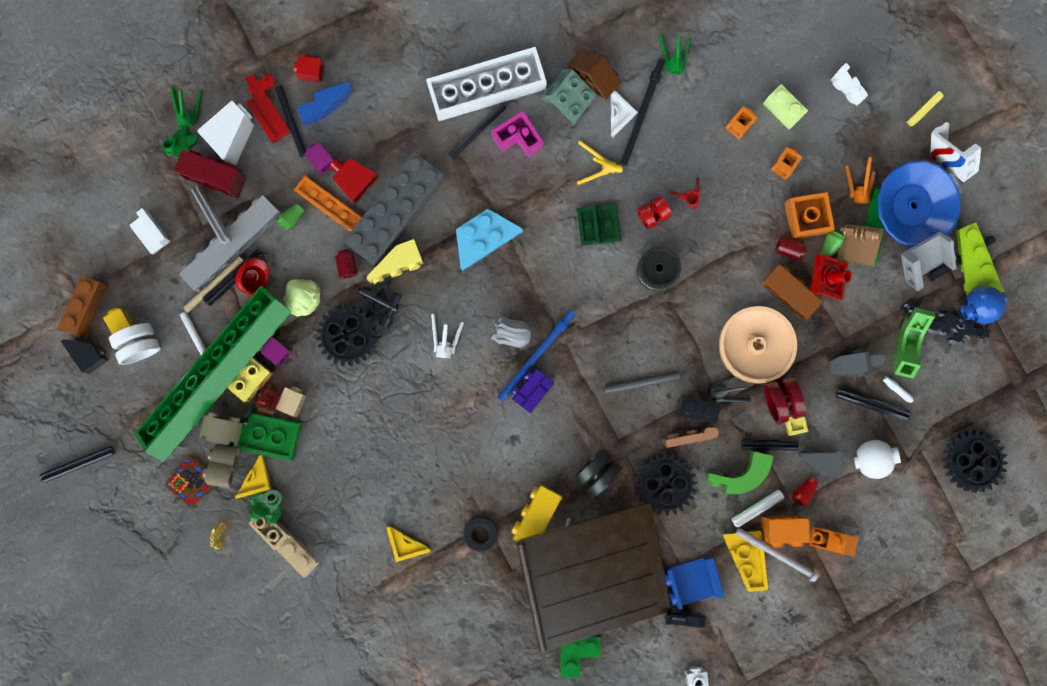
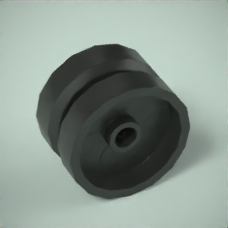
M664 246L652 247L638 261L636 268L637 278L640 284L648 290L655 292L664 291L671 287L679 278L681 261L670 248ZM656 266H659V269H662V271H657Z
M604 448L594 455L573 478L580 486L592 480L586 488V492L592 498L605 490L623 469L617 461H612L605 467V464L610 459V454Z

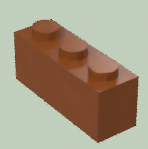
M778 264L760 284L802 321L809 319L823 303L819 299L820 296L805 287L806 284L801 279L790 274L791 271L786 266Z
M81 275L58 329L85 338L108 285Z

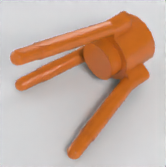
M868 157L864 186L857 187L855 191L849 165L845 166L850 198H854V203L867 204L871 199V191L876 172H872L869 182L872 157Z

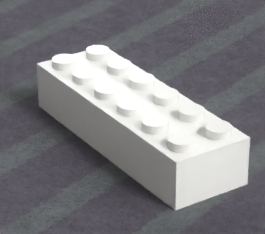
M536 47L426 79L438 121L546 90L547 83Z

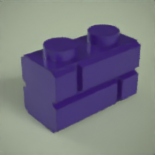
M537 369L534 372L530 370L524 377V380H526L522 387L518 385L512 392V395H514L512 400L528 413L534 410L554 384Z

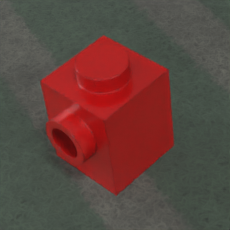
M309 54L298 56L297 62L294 63V73L298 79L322 82L324 64L321 58H316Z

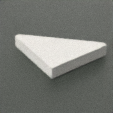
M616 90L611 94L612 138L638 113Z

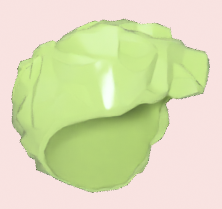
M292 279L287 283L283 301L286 307L292 311L291 314L305 316L315 311L320 303V288L317 283L304 279Z

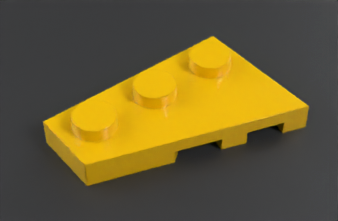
M748 531V533L763 541L762 531ZM736 533L722 534L747 591L768 590L764 551L737 536Z

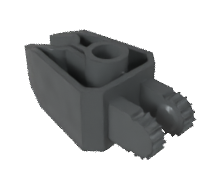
M864 349L853 350L851 355L839 356L829 361V372L839 376L856 374V377L868 376V372L872 371L871 367L881 366L885 363V357L881 354L869 356V352H864Z

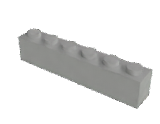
M263 195L257 197L247 211H242L233 224L230 223L225 227L232 238L230 243L223 245L216 236L210 241V245L205 250L203 249L196 254L195 260L183 266L182 272L179 275L194 291L199 293L276 222L278 215L281 213Z

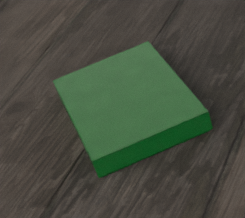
M244 411L243 418L247 415V411ZM251 413L248 419L249 423L242 427L239 443L236 447L243 451L293 461L302 423Z

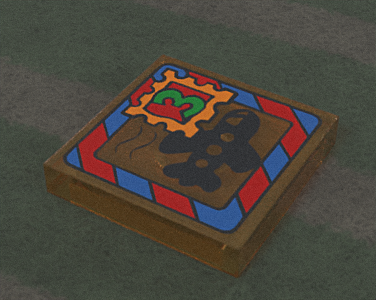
M191 455L185 457L163 484L164 487L191 509H195L213 487V485H207L203 478L205 467Z

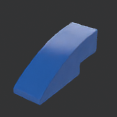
M350 82L313 93L315 101L298 106L304 124L307 126L315 123L336 110L353 92Z

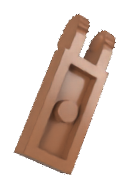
M715 427L703 428L701 433H698V430L687 431L685 436L679 437V433L667 435L668 439L663 440L664 447L668 448L717 438L719 431Z

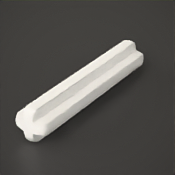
M776 490L734 516L731 520L736 527H740L782 501L784 496L780 490Z

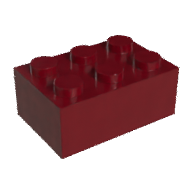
M191 149L189 152L181 151L174 168L175 173L189 182L237 199L239 198L246 177L241 174L242 171L237 169V166L228 162L224 165L218 162V159L211 156L205 158L200 156L201 153Z

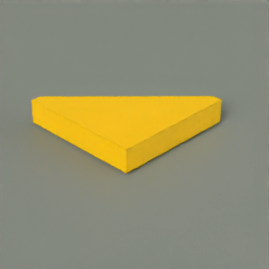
M264 455L258 456L256 463L245 478L237 495H235L236 499L272 489Z
M391 526L386 527L396 562L431 552V548Z

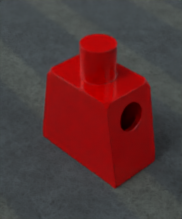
M350 158L345 164L335 159L330 165V168L336 172L332 179L353 204H356L378 179L375 172Z

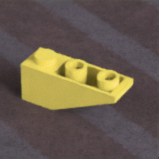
M412 239L396 245L367 276V280L370 283L378 284L383 282L385 277H397L403 274L402 271L409 269L413 271L420 268L423 260L415 240Z

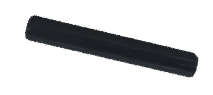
M256 249L202 298L203 301L211 306L235 284L236 274L243 263L250 258L263 259L265 255L259 249Z
M838 388L836 391V398L904 421L910 419L911 412L843 388Z
M112 446L105 447L43 472L39 477L42 483H48L115 455V450Z

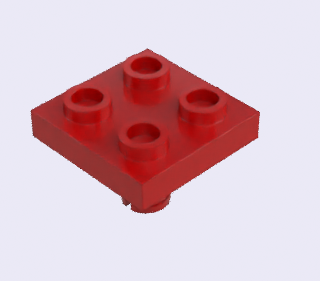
M817 254L815 257L811 292L834 300H843L845 282H850L852 278L851 272L847 271L848 263L823 254Z

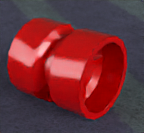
M660 195L651 200L650 205L644 204L636 209L641 222L647 230L657 226L658 221L664 222L672 217V212L667 202Z

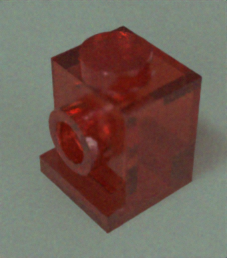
M262 388L255 407H258L257 412L272 416L281 394Z

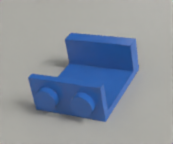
M711 556L666 568V585L671 586L672 593L669 594L672 605H676L678 609H683L682 605L713 596L716 598L724 597L714 559Z

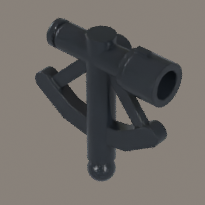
M384 280L376 285L372 292L359 288L358 294L368 299V317L372 316L374 318V314L384 313L378 324L389 328L394 321L392 317L394 312L397 313L399 310L398 303L402 294L395 292L393 298L391 297L388 288L389 280ZM383 288L388 300L377 295ZM374 302L385 308L374 310Z

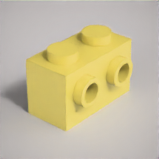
M252 358L250 363L241 370L237 378L227 388L243 402L249 403L256 395V392L265 385L274 373L258 359Z

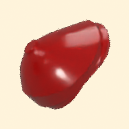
M250 258L243 263L235 279L238 290L247 295H253L260 286L265 288L269 277L267 263L260 258Z

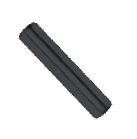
M742 439L741 449L797 451L799 449V442L797 440Z

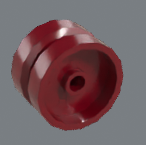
M792 376L781 379L780 385L777 382L764 385L765 401L770 415L777 425L788 422L790 417L794 420L805 417V401L798 383Z

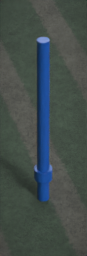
M569 310L561 321L558 320L554 325L553 331L497 397L499 400L504 402L558 335L568 328V323L576 315L572 310Z

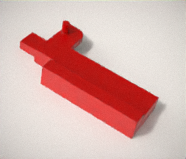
M251 74L245 80L250 86L248 90L253 98L248 99L245 103L270 141L274 144L291 133L265 91L275 85V80L269 74L263 76V79L257 81L255 76Z

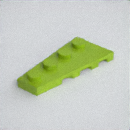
M974 222L957 229L958 251L962 259L961 272L964 273L965 280L963 284L964 292L968 295L970 291L979 286H992L1004 293L977 223Z

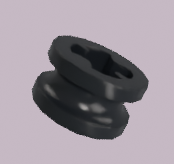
M914 297L900 306L901 309L905 310V315L911 313L915 307L918 308L920 306L919 303L915 302L916 299Z

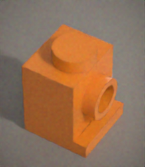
M743 106L725 128L740 140L757 120V117L753 110Z
M786 147L770 170L786 180L791 176L802 156L799 155L796 149Z

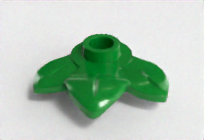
M181 128L172 137L164 140L162 143L163 151L167 155H174L176 158H179L182 150L189 152V149L196 145L198 136L187 135V128Z
M277 490L256 493L247 501L252 506L249 512L251 521L266 517L267 521L273 525L281 516L282 510L280 505L282 503V495ZM271 497H275L273 501H269Z

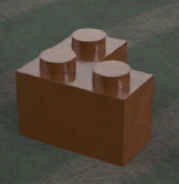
M582 48L567 64L601 98L607 99L621 84L618 79V73L608 64L610 62L609 59L603 54L599 55L592 50L588 51Z

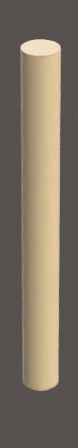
M238 256L191 299L183 309L189 313L203 300L202 298L244 260Z

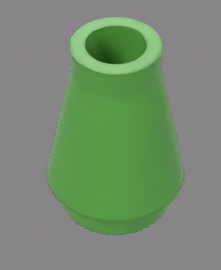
M296 203L278 215L276 222L282 229L288 231L293 228L304 210Z
M835 231L827 234L820 254L832 257L843 245L845 237Z

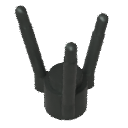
M734 375L721 381L713 382V385L709 386L711 400H716L717 403L751 402L750 399L724 398L727 397L729 392L747 389V386L727 389L725 385L722 386V384L736 379L737 377Z

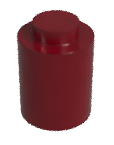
M781 235L775 249V253L794 260L803 258L806 252L804 242Z
M349 249L338 251V254L335 255L339 279L358 276L354 253L349 252Z

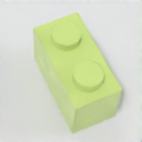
M782 84L763 103L789 130L808 112Z

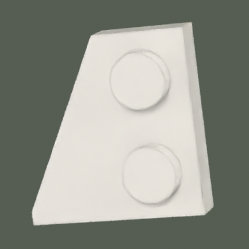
M845 63L832 77L831 81L836 89L841 90L846 95L848 101L858 106L868 94L860 85L857 77H850L847 72L850 67Z

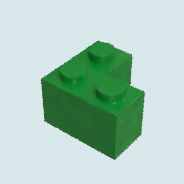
M600 634L560 646L561 678H581V657L601 658Z

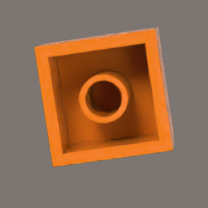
M828 192L790 198L784 203L792 239L829 234L835 230Z
M799 515L760 516L762 539L767 544L772 545V547H784V543L801 547L804 546V543H810L809 518Z

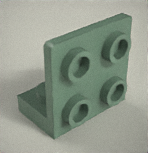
M562 69L541 95L540 99L544 103L553 104L571 123H576L596 97V93L572 69Z

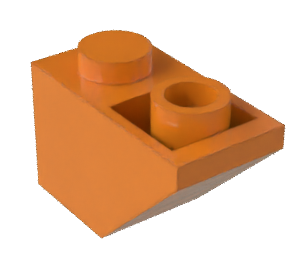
M812 527L809 546L843 555L855 556L859 537Z

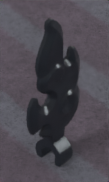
M947 310L938 312L937 315L940 316V320L934 319L927 330L931 334L942 336L953 331L955 335L946 340L954 345H963V338L970 340L972 336L980 339L989 338L990 333L988 329L974 328V321L972 319L965 320L962 314Z

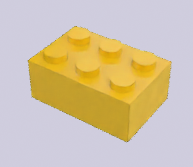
M541 484L539 487L535 486L530 494V498H532L530 504H525L521 512V516H523L521 522L516 521L512 529L514 534L513 540L516 541L544 533L562 496Z

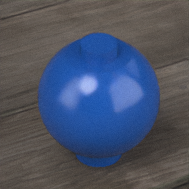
M979 286L968 293L965 305L960 307V311L965 320L972 319L980 324H990L1000 319L1004 314L1007 297L1003 292L992 286Z

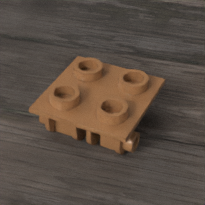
M845 224L840 230V234L845 237L844 243L839 248L836 259L875 266L884 229Z

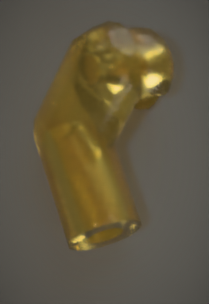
M221 521L210 533L209 547L216 552L220 551L223 547V543L219 541L220 536L228 528Z

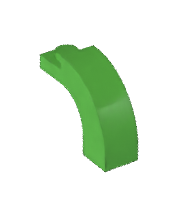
M915 307L910 317L906 316L896 343L894 374L912 379L921 367V344L926 331L935 318L934 312Z
M750 451L747 467L740 475L723 477L706 473L705 480L710 481L711 486L719 488L723 484L722 492L728 494H741L751 491L759 486L767 477L771 469L773 456Z

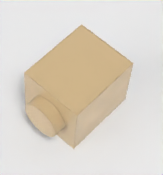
M292 386L291 389L285 387L276 409L297 417L306 395L302 394L303 390Z

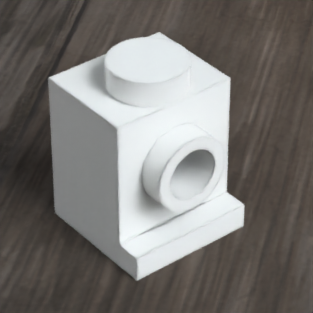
M695 666L685 671L687 686H709L707 671L704 668ZM701 680L702 684L695 685V682Z

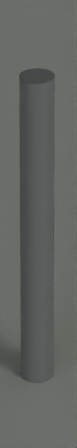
M675 372L605 386L604 392L609 394L679 380L680 374Z

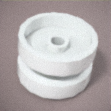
M141 323L127 327L109 337L112 348L118 349L115 356L119 365L131 364L146 359L161 350L158 340L151 338L154 335V331L150 323Z

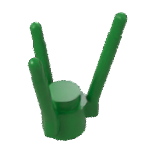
M659 33L665 69H669V74L684 73L691 38L687 39L682 59L680 56L681 36H677L676 56L671 57L669 61L663 35Z
M171 86V97L178 127H193V123H197L203 91L199 90L194 112L191 114L190 110H184L181 89L178 90L179 110L175 91Z

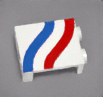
M946 122L942 126L936 127L931 134L930 157L952 172L962 182H965L979 171L981 147L974 144L965 152L960 151L948 141L949 123Z

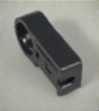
M667 612L665 623L667 625L704 628L706 627V616L699 612H692L690 614Z

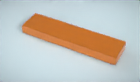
M305 175L294 189L296 193L350 232L362 218V216Z

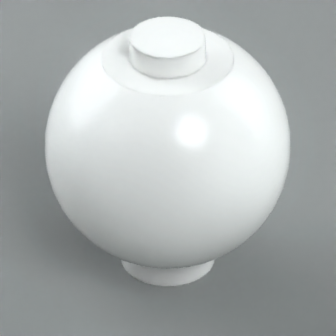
M870 440L863 443L857 450V457H854L856 469L860 468L862 474L873 479H881L888 476L894 470L895 464L901 463L898 448H891L886 442L881 440Z

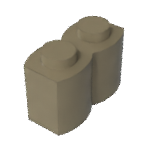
M215 444L214 448L210 449L208 455L210 463L203 471V478L207 485L231 488L241 453L238 447Z

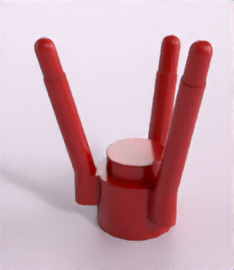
M696 179L694 190L689 189L684 194L670 191V194L684 199L685 203L692 206L694 211L700 201L698 193L700 191V179Z

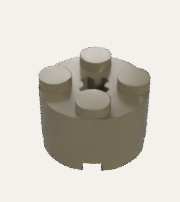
M208 412V415H204L199 439L207 436L206 441L225 445L234 442V446H238L243 427L240 418L228 416V419L220 418L221 414Z

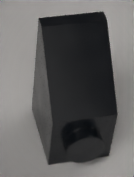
M66 339L61 341L82 373L90 374L109 361L105 356L107 352L101 345Z

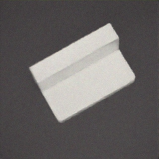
M142 208L136 212L139 218L132 222L130 227L151 254H155L171 241L148 211Z

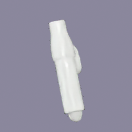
M887 376L882 379L891 390L895 391L905 401L910 403L914 401L913 396L899 386L897 382Z

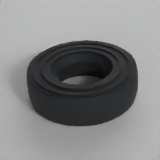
M477 516L469 520L465 525L463 538L470 549L484 552L495 545L498 538V529L491 519ZM479 526L485 527L488 530V538L482 542L477 541L473 536L474 529Z

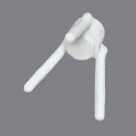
M433 313L431 317L434 352H436V357L451 359V354H455V347L464 322H460L451 347V343H446L448 325L444 324L442 342H439L438 346L436 319Z

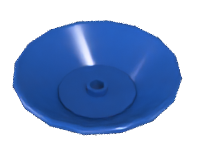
M925 160L908 161L893 169L882 182L877 198L879 218L886 232L897 242L910 247L916 246L938 232L948 236L956 226L961 210L960 193L952 176L941 166Z

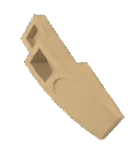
M266 517L248 523L302 577L306 578L319 564L308 552L309 549L280 522L277 521L271 525Z

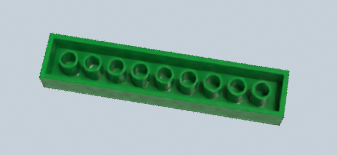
M260 286L134 433L144 451L162 462L172 455L177 445L199 423L201 417L211 409L213 403L218 397L223 395L229 384L250 363L253 356L262 349L264 343L275 334L276 329L282 322L287 320L292 311L271 292Z

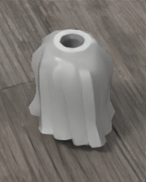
M500 316L494 322V326L497 328L496 333L492 334L491 340H495L499 345L507 344L522 348L529 343L532 330L524 321L511 320L505 316Z

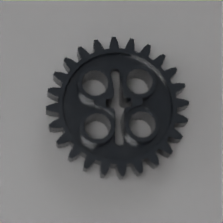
M343 304L342 310L335 306V312L328 310L329 317L322 316L325 322L318 323L322 326V329L316 330V332L321 333V336L317 337L316 340L322 341L318 347H324L323 355L329 354L327 360L334 358V364L341 360V366H345L346 362H348L349 366H353V361L359 365L360 358L367 361L365 355H373L370 349L377 348L373 342L379 341V339L374 337L379 331L373 330L377 323H371L373 320L372 316L366 317L368 311L361 313V307L355 310L354 305L351 304L348 309ZM352 318H356L358 322L355 328H350L349 321ZM334 325H338L340 329L337 335L331 333ZM363 328L362 332L350 335L349 340L346 338H342L332 343L333 339L345 336L346 331L353 333ZM358 336L364 337V343L361 346L356 344ZM340 343L346 344V351L343 353L338 351Z
M965 430V434L957 433L958 438L952 437L953 444H946L950 449L943 450L947 457L942 458L943 461L947 462L943 468L949 469L945 475L953 476L950 482H957V488L963 487V491L968 492L971 489L973 493H977L978 490L979 492H985V488L992 490L991 484L999 485L996 479H1004L1000 473L1007 472L1002 467L1008 464V462L1003 461L1007 454L1001 453L1005 447L997 446L1000 440H993L994 435H987L986 431L979 433V430H973L972 432ZM974 443H976L978 446L976 452H974L973 450ZM960 456H963L964 463L962 465H960L959 463ZM988 457L991 460V464L989 467L986 464V460ZM974 470L977 472L976 479H973L972 472Z
M662 452L661 458L658 454H655V460L647 457L649 463L642 462L644 468H637V471L641 473L640 476H634V478L639 480V483L634 484V486L639 487L635 494L642 495L638 500L640 502L645 500V503L650 502L652 513L657 509L658 515H661L663 510L666 516H669L670 510L676 515V508L684 511L682 505L690 506L687 500L688 498L694 499L691 492H697L696 489L692 488V485L698 484V482L692 481V478L696 476L694 473L690 474L693 467H685L688 461L680 462L681 456H677L674 459L673 453H670L668 458L665 452ZM666 464L670 470L667 475L663 476L660 473V468ZM677 471V474L669 480V487H663L659 494L654 497V493L663 486L662 480L667 481L673 472ZM682 478L684 485L677 489L674 484L675 480ZM650 479H654L657 483L653 490H649L647 487V482ZM668 492L671 495V499L668 503H663L661 497L664 493Z

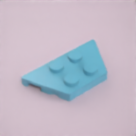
M489 209L457 228L456 234L461 270H466L523 232V229Z

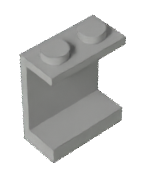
M938 232L902 253L901 259L905 281L916 291L924 288L922 275L943 263L952 270H955L956 255L954 254L953 239L942 232Z

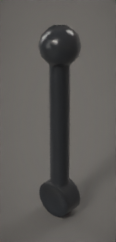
M263 390L256 392L257 396L245 418L241 420L243 426L249 423L248 419L260 397L264 395Z

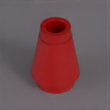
M809 477L793 491L792 499L797 504L805 507L806 504L810 503L819 483L812 477Z

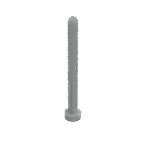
M741 528L736 530L737 536L805 574L809 581L814 582L817 580L819 570L816 568H808Z

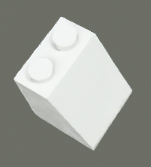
M231 101L197 132L225 162L236 166L254 124L250 121L252 117L240 103L236 105Z

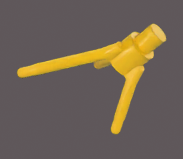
M578 142L583 148L596 156L593 158L594 161L602 164V171L577 181L578 185L608 173L622 172V165L604 158L584 142Z

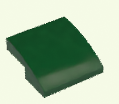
M616 203L577 208L581 246L621 242Z

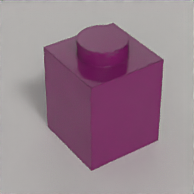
M319 142L310 145L304 155L322 176L331 169L330 165L333 159Z
M271 336L260 350L264 356L278 366H281L292 353L288 347L274 336Z

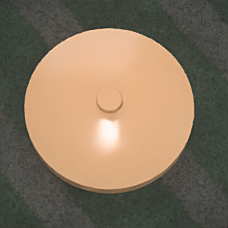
M753 306L738 311L727 320L720 333L719 352L724 365L735 377L749 383H766L778 379L789 370L796 357L797 338L791 323L781 313L768 307Z

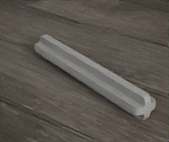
M196 185L192 188L194 197L219 241L223 245H227L231 242L232 238L203 188Z

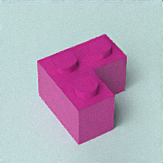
M524 111L491 131V137L501 153L518 143L527 158L543 149L544 142Z

